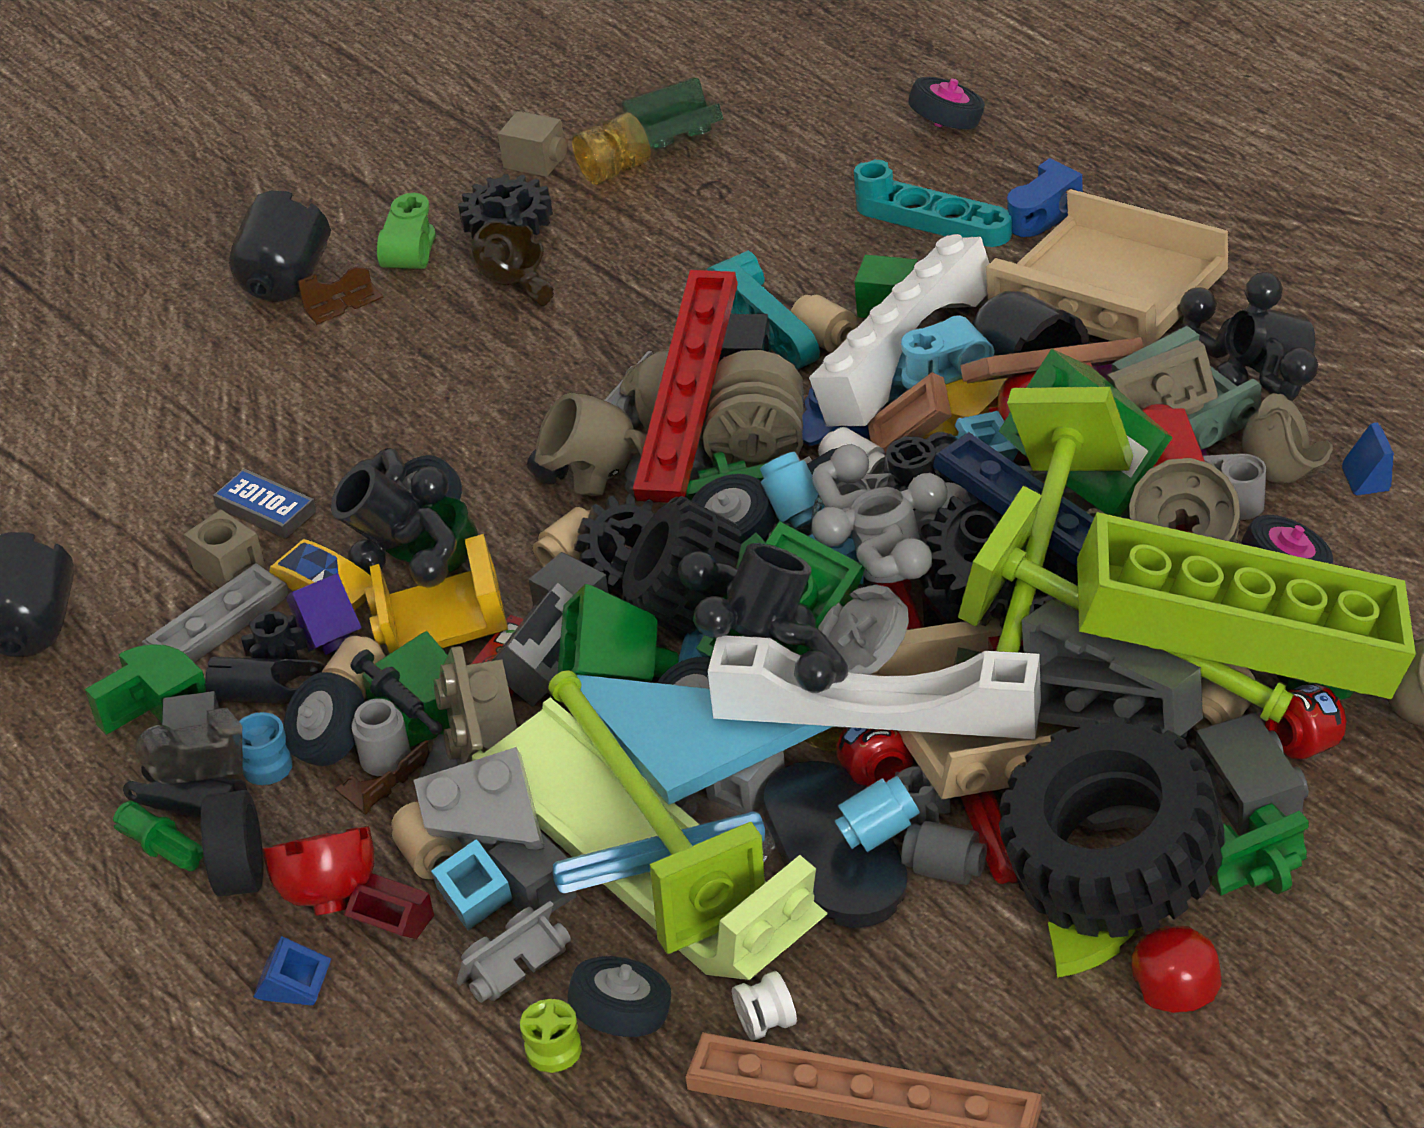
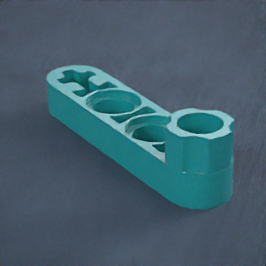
M874 159L870 162H861L854 169L856 208L860 214L866 217L945 237L954 234L961 235L962 238L981 237L983 245L986 247L1001 246L1011 239L1012 219L1005 208L894 181L893 171L889 168L888 162ZM914 205L921 206L918 208H905ZM958 215L960 217L946 218L945 216Z
M747 250L707 268L708 271H733L736 273L738 286L731 313L768 314L771 348L776 354L792 363L797 370L820 358L819 345L810 328L761 286L765 282L764 273L757 261V257L752 252Z

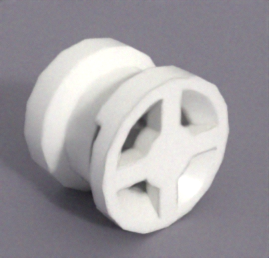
M777 971L765 974L761 982L753 986L742 983L732 987L735 1009L746 1034L752 1041L765 1037L767 1030L777 1025L782 1028H788L796 1024V1011L791 995L784 980Z

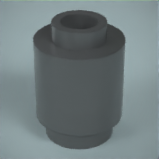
M925 821L922 825L911 823L904 838L901 859L902 864H905V867L913 868L916 875L968 885L972 876L980 877L983 872L987 856L986 844L979 843L978 831L931 821Z

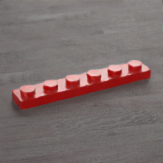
M689 271L633 486L636 501H647L650 499L653 502L668 503L672 498L685 497L738 286L736 273L733 271Z

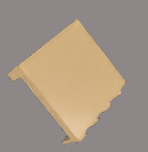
M1070 189L1067 192L1068 216L1017 264L995 258L986 266L988 300L1005 291L1026 292L1080 318L1090 335L1110 341L1142 337L1143 345L1146 347L1158 341L1182 316L1180 302L1185 292L1195 287L1209 289L1228 270V231Z
M992 617L986 626H982L981 621L977 627L964 621L906 630L904 640L895 654L878 671L871 675L911 676L939 671L954 665L958 647L979 652L988 651V637L1001 636L1002 628L999 619ZM1038 722L1035 739L899 731L904 744L940 798L947 799L1009 788L1008 780L1018 765L1022 767L1027 765L1025 756L1038 744L1045 747L1051 742L1050 736L1064 728L1068 733L1079 729V727Z

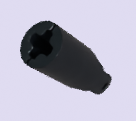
M211 657L206 669V692L214 691L217 701L289 704L298 688H287L285 685L299 676H313L321 673L325 666L314 660Z
M152 761L145 762L141 767L142 775L150 782L149 784L129 781L123 786L124 795L130 801H135L140 805L149 806L157 810L201 819L202 800L206 795L247 790L246 784L239 779ZM150 769H153L157 775L153 774Z

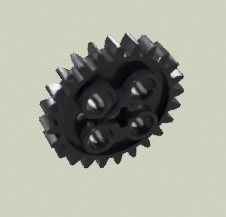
M967 490L963 501L952 496L950 497L947 509L942 507L937 509L935 519L930 522L925 537V544L929 546L932 553V565L927 573L936 574L932 585L934 590L949 589L945 600L947 605L958 601L962 602L973 561L1003 517V515ZM1048 547L1043 568L1078 586L1077 567ZM1017 578L1012 582L1007 579L981 619L982 626H986L993 617L999 619L1000 626L1003 629ZM1036 588L1029 614L1044 605V601L1056 598Z

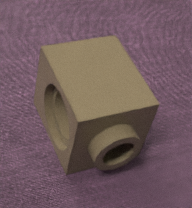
M222 509L183 534L193 570L219 588L255 563L266 569L257 533Z

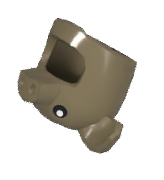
M567 393L557 399L545 415L537 440L535 462L551 471L567 464L570 465L574 473V492L587 496H601L604 493L607 479L616 477L623 472L632 454L640 453L642 455L647 435L634 430L630 418L619 407L590 395Z

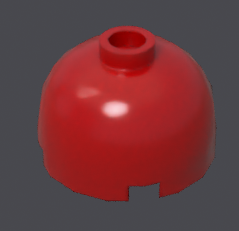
M369 826L346 829V832L339 834L326 833L273 845V847L262 848L266 870L273 888L282 899L293 905L313 906L315 916L345 910L347 908L345 898L351 896V893L358 884L365 885L368 882L375 865L374 846Z

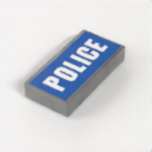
M247 469L240 471L213 495L216 508L222 509L231 515L285 539L316 512L313 498Z

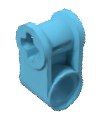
M960 315L952 316L943 322L922 329L911 330L901 340V349L906 355V366L902 369L901 381L905 387L910 389L928 376L929 373L933 372L944 377L945 384L962 379L960 365L994 356V348L966 317Z

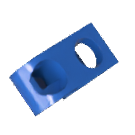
M1051 158L1040 164L1036 179L1027 185L1018 186L1008 193L1007 209L1012 219V233L1020 237L1036 236L1068 216L1067 193L1065 192L1068 189L1083 192L1082 174Z

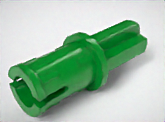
M135 801L124 802L114 814L113 822L116 823L113 825L114 829L140 843L143 852L150 857L160 855L187 871H194L199 867V861L204 857L202 845L177 831L175 822L170 818L155 816Z

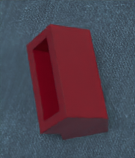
M372 873L365 885L358 884L351 893L344 916L404 937L417 939L434 917V911L429 892Z

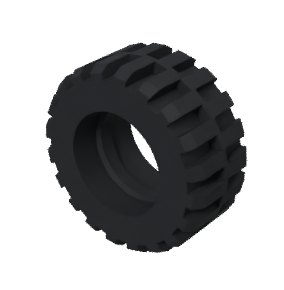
M1110 717V723L1097 724L1096 719L1080 722L1081 728L1067 733L1064 728L1052 734L1049 744L1045 747L1038 744L1025 756L1027 762L1025 767L1018 765L1008 780L1010 790H1006L1001 797L999 807L1002 816L999 822L1001 838L1021 890L1025 891L1028 902L1038 913H1047L1050 922L1063 929H1069L1072 924H1075L1078 934L1098 937L1099 931H1108L1112 938L1129 936L1128 930L1143 927L1145 933L1159 928V920L1169 915L1174 920L1188 910L1187 901L1191 897L1196 900L1201 898L1210 886L1208 875L1214 876L1219 870L1223 858L1220 849L1225 844V835L1211 778L1206 771L1204 761L1197 751L1187 747L1186 740L1172 731L1167 730L1162 734L1160 725L1140 720L1138 725H1133L1130 723L1129 718ZM1118 805H1136L1157 812L1155 819L1141 834L1121 845L1103 849H1089L1067 842L1070 834L1080 822L1102 809Z

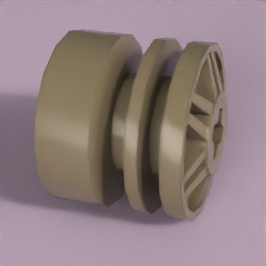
M763 350L740 351L724 357L718 363L703 427L704 449L711 460L712 453L722 451L726 457L727 464L744 460L746 468L768 463L790 452H795L799 455L803 446L802 415L804 413L803 378L795 366L780 355Z
M1192 458L1167 460L1149 469L1135 485L1129 503L1130 520L1176 529V526L1185 524L1186 529L1194 534L1238 543L1240 523L1238 494L1229 478L1212 464Z

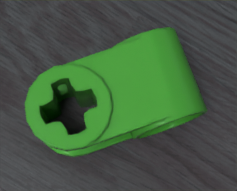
M406 193L397 197L392 202L385 225L380 231L377 241V257L382 268L425 269L427 267L429 254L436 239V232L428 220L427 215L430 205L426 196L420 193Z

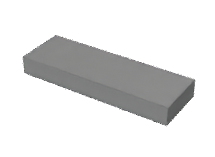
M255 563L142 641V644L174 647L184 652L195 663L249 625V622L253 621L258 615L269 611L285 600V597L289 595L287 584Z

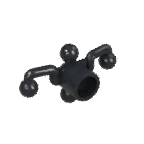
M1257 273L1249 279L1245 288V295L1249 305L1222 324L1217 338L1200 330L1201 323L1211 319L1216 311L1217 302L1214 295L1208 289L1202 287L1191 288L1185 292L1180 302V310L1184 316L1181 328L1188 326L1199 334V341L1205 345L1207 355L1215 358L1230 355L1228 361L1217 366L1215 370L1236 386L1249 381L1250 376L1245 368L1247 366L1260 373L1261 387L1267 393L1283 394L1288 400L1293 401L1298 396L1302 386L1311 382L1317 375L1319 364L1313 354L1315 348L1313 325L1306 317L1270 309L1278 304L1283 292L1280 280L1272 273ZM1279 374L1282 375V377L1284 378V380H1282L1281 378H1279Z
M393 448L383 449L373 459H365L358 462L342 478L332 496L330 507L332 515L367 538L359 540L352 545L348 552V560L371 575L370 566L379 564L381 570L386 563L385 551L387 549L409 544L426 530L436 542V545L433 549L420 550L412 557L409 563L410 575L419 586L426 588L438 586L445 580L448 574L447 561L455 552L456 538L436 511L423 507L426 504L438 503L446 496L448 492L447 476L438 468L432 466L423 467L414 473L411 479L410 493L402 483L406 476V467L399 453Z
M751 543L746 547L738 569L731 565L716 562L710 554L703 551L690 552L679 562L677 574L685 588L697 592L710 588L714 583L727 586V599L719 596L707 597L701 600L694 609L693 621L697 630L702 635L718 638L728 634L733 629L746 637L771 638L774 641L779 640L786 644L807 647L810 651L802 654L795 663L794 676L798 685L811 693L825 691L833 683H841L848 676V665L845 659L826 635L815 627L816 619L810 608L799 603L812 572L811 567L806 561L787 550L773 545Z

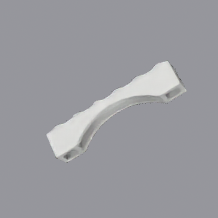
M954 234L937 241L936 247L924 259L915 264L914 270L902 282L892 288V292L881 304L871 309L870 315L857 328L848 333L847 339L834 352L824 358L823 364L809 379L826 426H866L889 401L892 380L903 352L901 349L902 337L907 332L915 330L921 321L936 309L976 307L988 294L986 266L989 264V260L981 237L962 238L961 235Z
M724 635L716 638L708 668L713 719L1035 739L1041 704L1040 654L983 651L963 663L939 671L911 676H874L848 672V676L841 683H833L825 691L811 693L802 689L794 676L795 663L801 655L790 651L771 638Z

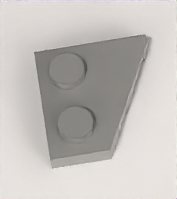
M517 747L414 780L424 827L430 836L451 839L465 836L473 840L477 839L481 843L496 844V840L521 843L527 849L539 850L545 848L522 756Z

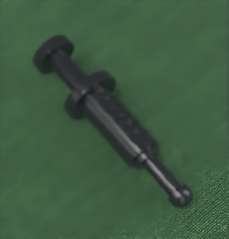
M367 649L360 651L353 658L350 665L351 669L356 674L365 672L373 680L370 686V691L377 698L385 696L410 719L419 718L429 727V731L432 734L437 735L441 733V723L435 722L424 712V703L399 681V671L394 667H387L381 670L373 663L374 654Z

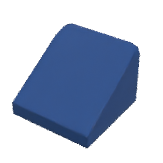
M1378 422L1371 423L1342 463L1343 472L1355 495L1389 491L1391 487L1394 453Z
M281 936L266 961L253 997L263 1001L314 1005L331 958Z

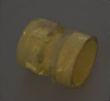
M628 112L605 121L603 128L595 125L575 134L572 138V148L576 162L585 178L594 185L616 177L620 173V169L627 172L650 160L651 152L647 135L637 118Z

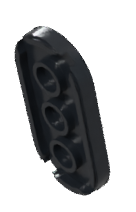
M805 761L789 765L779 770L770 778L765 787L763 799V816L784 865L787 866L796 857L801 855L816 868L813 888L814 902L828 913L827 917L834 918V924L849 928H862L888 920L896 912L897 905L901 901L903 902L908 880L905 864H902L901 856L892 837L869 852H866L862 844L851 849L835 823L836 819L843 816L838 805L861 792L867 786L857 784L844 767L834 763Z

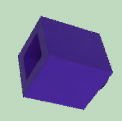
M338 573L295 590L285 597L292 614L295 616L297 626L304 630L309 652L322 647L325 655L335 652L347 637H350V634L361 629V625Z

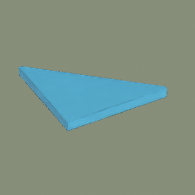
M577 675L581 681L580 690L638 771L668 805L833 727L713 719L710 689Z

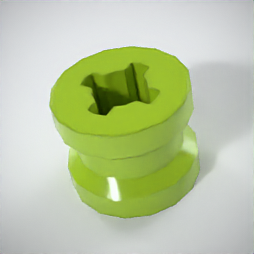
M557 999L540 1000L530 1005L521 1016L520 1030L525 1041L526 1058L531 1066L539 1071L549 1073L563 1071L571 1067L580 1057L582 1046L580 1034L577 1031L576 1013L569 1004Z

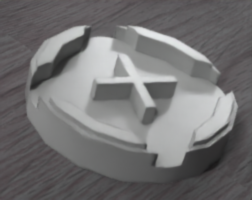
M880 585L867 586L853 591L849 594L853 600L849 601L844 607L840 603L832 607L818 627L845 659L849 673L871 675L878 671L895 654L904 640L909 623L908 608L890 588Z

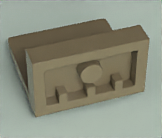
M1199 340L1192 341L1107 375L1109 382L1141 410L1150 405L1164 404L1171 406L1173 409L1185 408L1188 415L1201 410L1204 407V403L1219 398L1205 345Z
M462 646L451 648L444 665H440V678L434 679V694L438 709L447 710L450 728L444 729L447 756L449 760L457 759V764L461 765L471 762L472 755L477 751L481 750L485 753L517 729L503 660L466 665Z

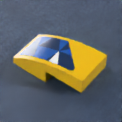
M305 539L301 540L271 565L269 571L285 582L292 591L338 573L354 611L367 600L365 588L373 586L371 575L353 562L322 545Z

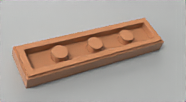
M1142 337L1053 349L1080 362H1091L1092 367L1110 365L1144 348ZM1051 349L985 357L960 365L963 382L967 381L968 384L1005 379L1012 375L1037 371Z

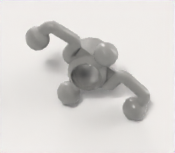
M853 444L837 448L830 460L818 465L812 475L813 485L825 508L816 513L812 520V534L814 538L828 547H834L846 542L852 533L858 561L865 568L863 576L869 581L893 583L904 579H917L925 575L932 565V553L929 546L920 540L913 509L915 508L923 513H932L942 507L947 500L948 493L944 480L932 473H923L913 478L908 489L904 491L890 487H879L870 490H857L841 495L834 479L847 484L856 483L864 478L868 472L869 458L863 449Z

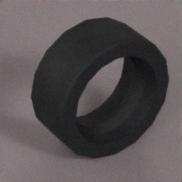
M247 790L206 795L202 800L201 837L206 871L213 892L218 897L258 892L262 887L264 875L263 851L258 815L251 794Z

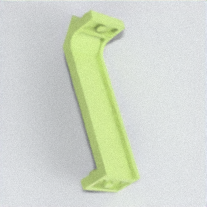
M551 697L543 702V709L485 753L479 750L472 755V761L517 747L522 756L539 827L572 857L658 836L576 719ZM646 780L681 830L700 825L675 803L668 805ZM799 855L723 917L719 923V933L686 946L679 951L706 975L750 980L828 914L814 902L813 888L816 868ZM650 872L603 883L656 930Z

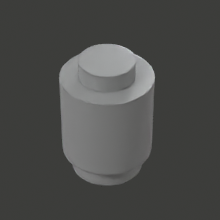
M372 699L364 702L357 708L351 726L361 767L367 773L375 776H383L388 771H395L398 768L399 762L411 752L402 713L392 702L385 699Z

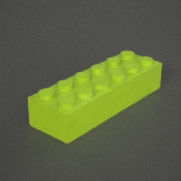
M1099 512L1094 517L1077 557L1079 632L1392 699L1416 655L1405 580Z

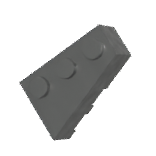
M1053 599L1022 619L1024 653L1040 654L1041 704L1038 722L1081 728L1080 722L1096 719L1097 724L1110 723V717L1129 718L1130 723L1133 725H1138L1139 721L1143 720L1160 725L1162 734L1169 730L1182 736L1203 719L1201 667L1162 649H1153L1148 646L1079 632V611Z

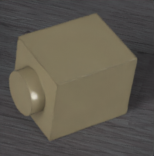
M517 111L498 133L502 163L505 169L548 177L558 163L564 160L567 153L568 145L563 135L561 119Z

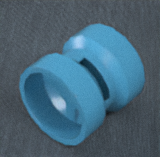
M260 712L248 715L236 723L232 730V739L235 749L240 755L239 764L245 779L252 784L270 785L286 777L292 769L293 760L285 744L286 734L280 718L271 713Z

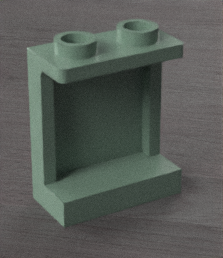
M1185 326L1112 363V373L1192 341L1199 340V334L1190 327ZM1211 367L1219 398L1204 403V407L1201 410L1187 415L1200 450L1210 447L1217 441L1245 428L1247 421L1261 404V384L1258 381L1251 379L1236 386Z

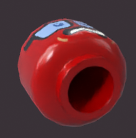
M1310 683L1288 690L1294 696L1281 721L1277 723L1269 719L1265 723L1268 731L1274 730L1279 736L1284 755L1292 759H1307L1338 745L1345 735L1347 719L1340 699L1331 689L1318 683Z
M845 727L840 733L836 744L837 758L842 767L847 770L857 784L866 785L867 787L882 778L885 782L895 777V772H901L906 768L912 767L914 763V757L904 744L898 730Z

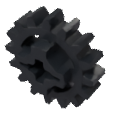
M504 174L502 178H486L487 185H472L473 193H463V203L458 204L463 231L465 233L471 232L472 239L476 232L490 221H499L517 227L529 226L533 230V234L538 235L540 234L539 226H548L550 224L549 216L553 215L548 187H540L538 179L526 182V177L522 174L516 180H510L508 174Z
M628 494L623 505H619L616 498L610 496L604 509L594 504L588 518H583L577 531L580 535L577 536L574 550L582 553L579 561L606 574L609 594L613 592L614 588H619L622 591L624 572L632 549L624 545L633 548L642 530L653 517L654 513L651 511L653 501L650 499L644 502L641 507L635 505V498L632 494Z

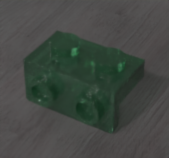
M695 77L626 99L622 102L632 141L650 145L651 149L668 146L674 143L673 136L685 132L688 133V136L706 133L712 130V123L723 120L720 104L705 101L700 80Z

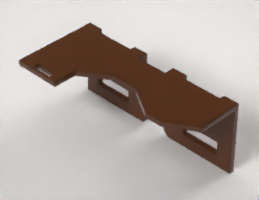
M355 266L350 268L339 280L330 284L318 282L316 274L298 281L304 310L316 325L344 314V309L347 307L357 309L384 298L371 282L369 269ZM363 285L366 286L365 288L355 291L353 293L350 292L351 290L361 287ZM341 292L345 295L341 299L334 300L332 296ZM371 295H374V296L371 297V298H368V299L363 300V301H361V302L359 301V300H362V299H364V298H366V297H369V296H371ZM324 301L327 302L326 304H323V305L318 306V307H316V308H313V309L311 308V306H314V305L319 304V303H321V302H324ZM332 311L334 312V313H331V314H329V315H326V316H324V317L319 318V317L322 316V315H325V314L330 313V312H332Z
M425 740L415 749L410 748L411 752L399 762L398 768L395 771H388L383 776L359 781L351 775L337 786L335 790L366 815L371 811V807L376 802L392 793L391 788L396 783H404L412 772L421 765H425L429 757L428 741Z

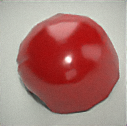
M1164 926L1143 936L1134 948L1131 956L1133 978L1135 982H1138L1144 1001L1150 1007L1171 1013L1196 1011L1212 1002L1216 997L1222 981L1218 953L1211 940L1189 926Z

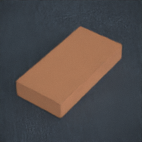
M931 372L878 412L868 423L870 441L882 447L886 455L887 448L892 442L903 436L923 438L950 418L952 415L944 377Z

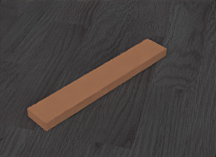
M702 1032L686 1074L687 1090L888 1128H1036L1042 1109V1094L704 1032Z

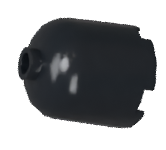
M271 190L258 194L253 204L248 208L231 247L229 267L234 280L244 291L265 301H284L295 297L300 292L298 281L312 275L327 247V241L331 234L327 218L316 205L311 203L307 208L301 203L291 200L293 194L287 191Z
M1005 291L989 299L979 309L972 322V325L992 344L994 356L1089 344L1088 330L1080 318L1022 291Z
M8 532L0 535V654L10 657H28L40 654L56 642L64 624L75 571L72 557L63 546L57 543L54 545V549L47 545L34 542L35 535L28 532Z

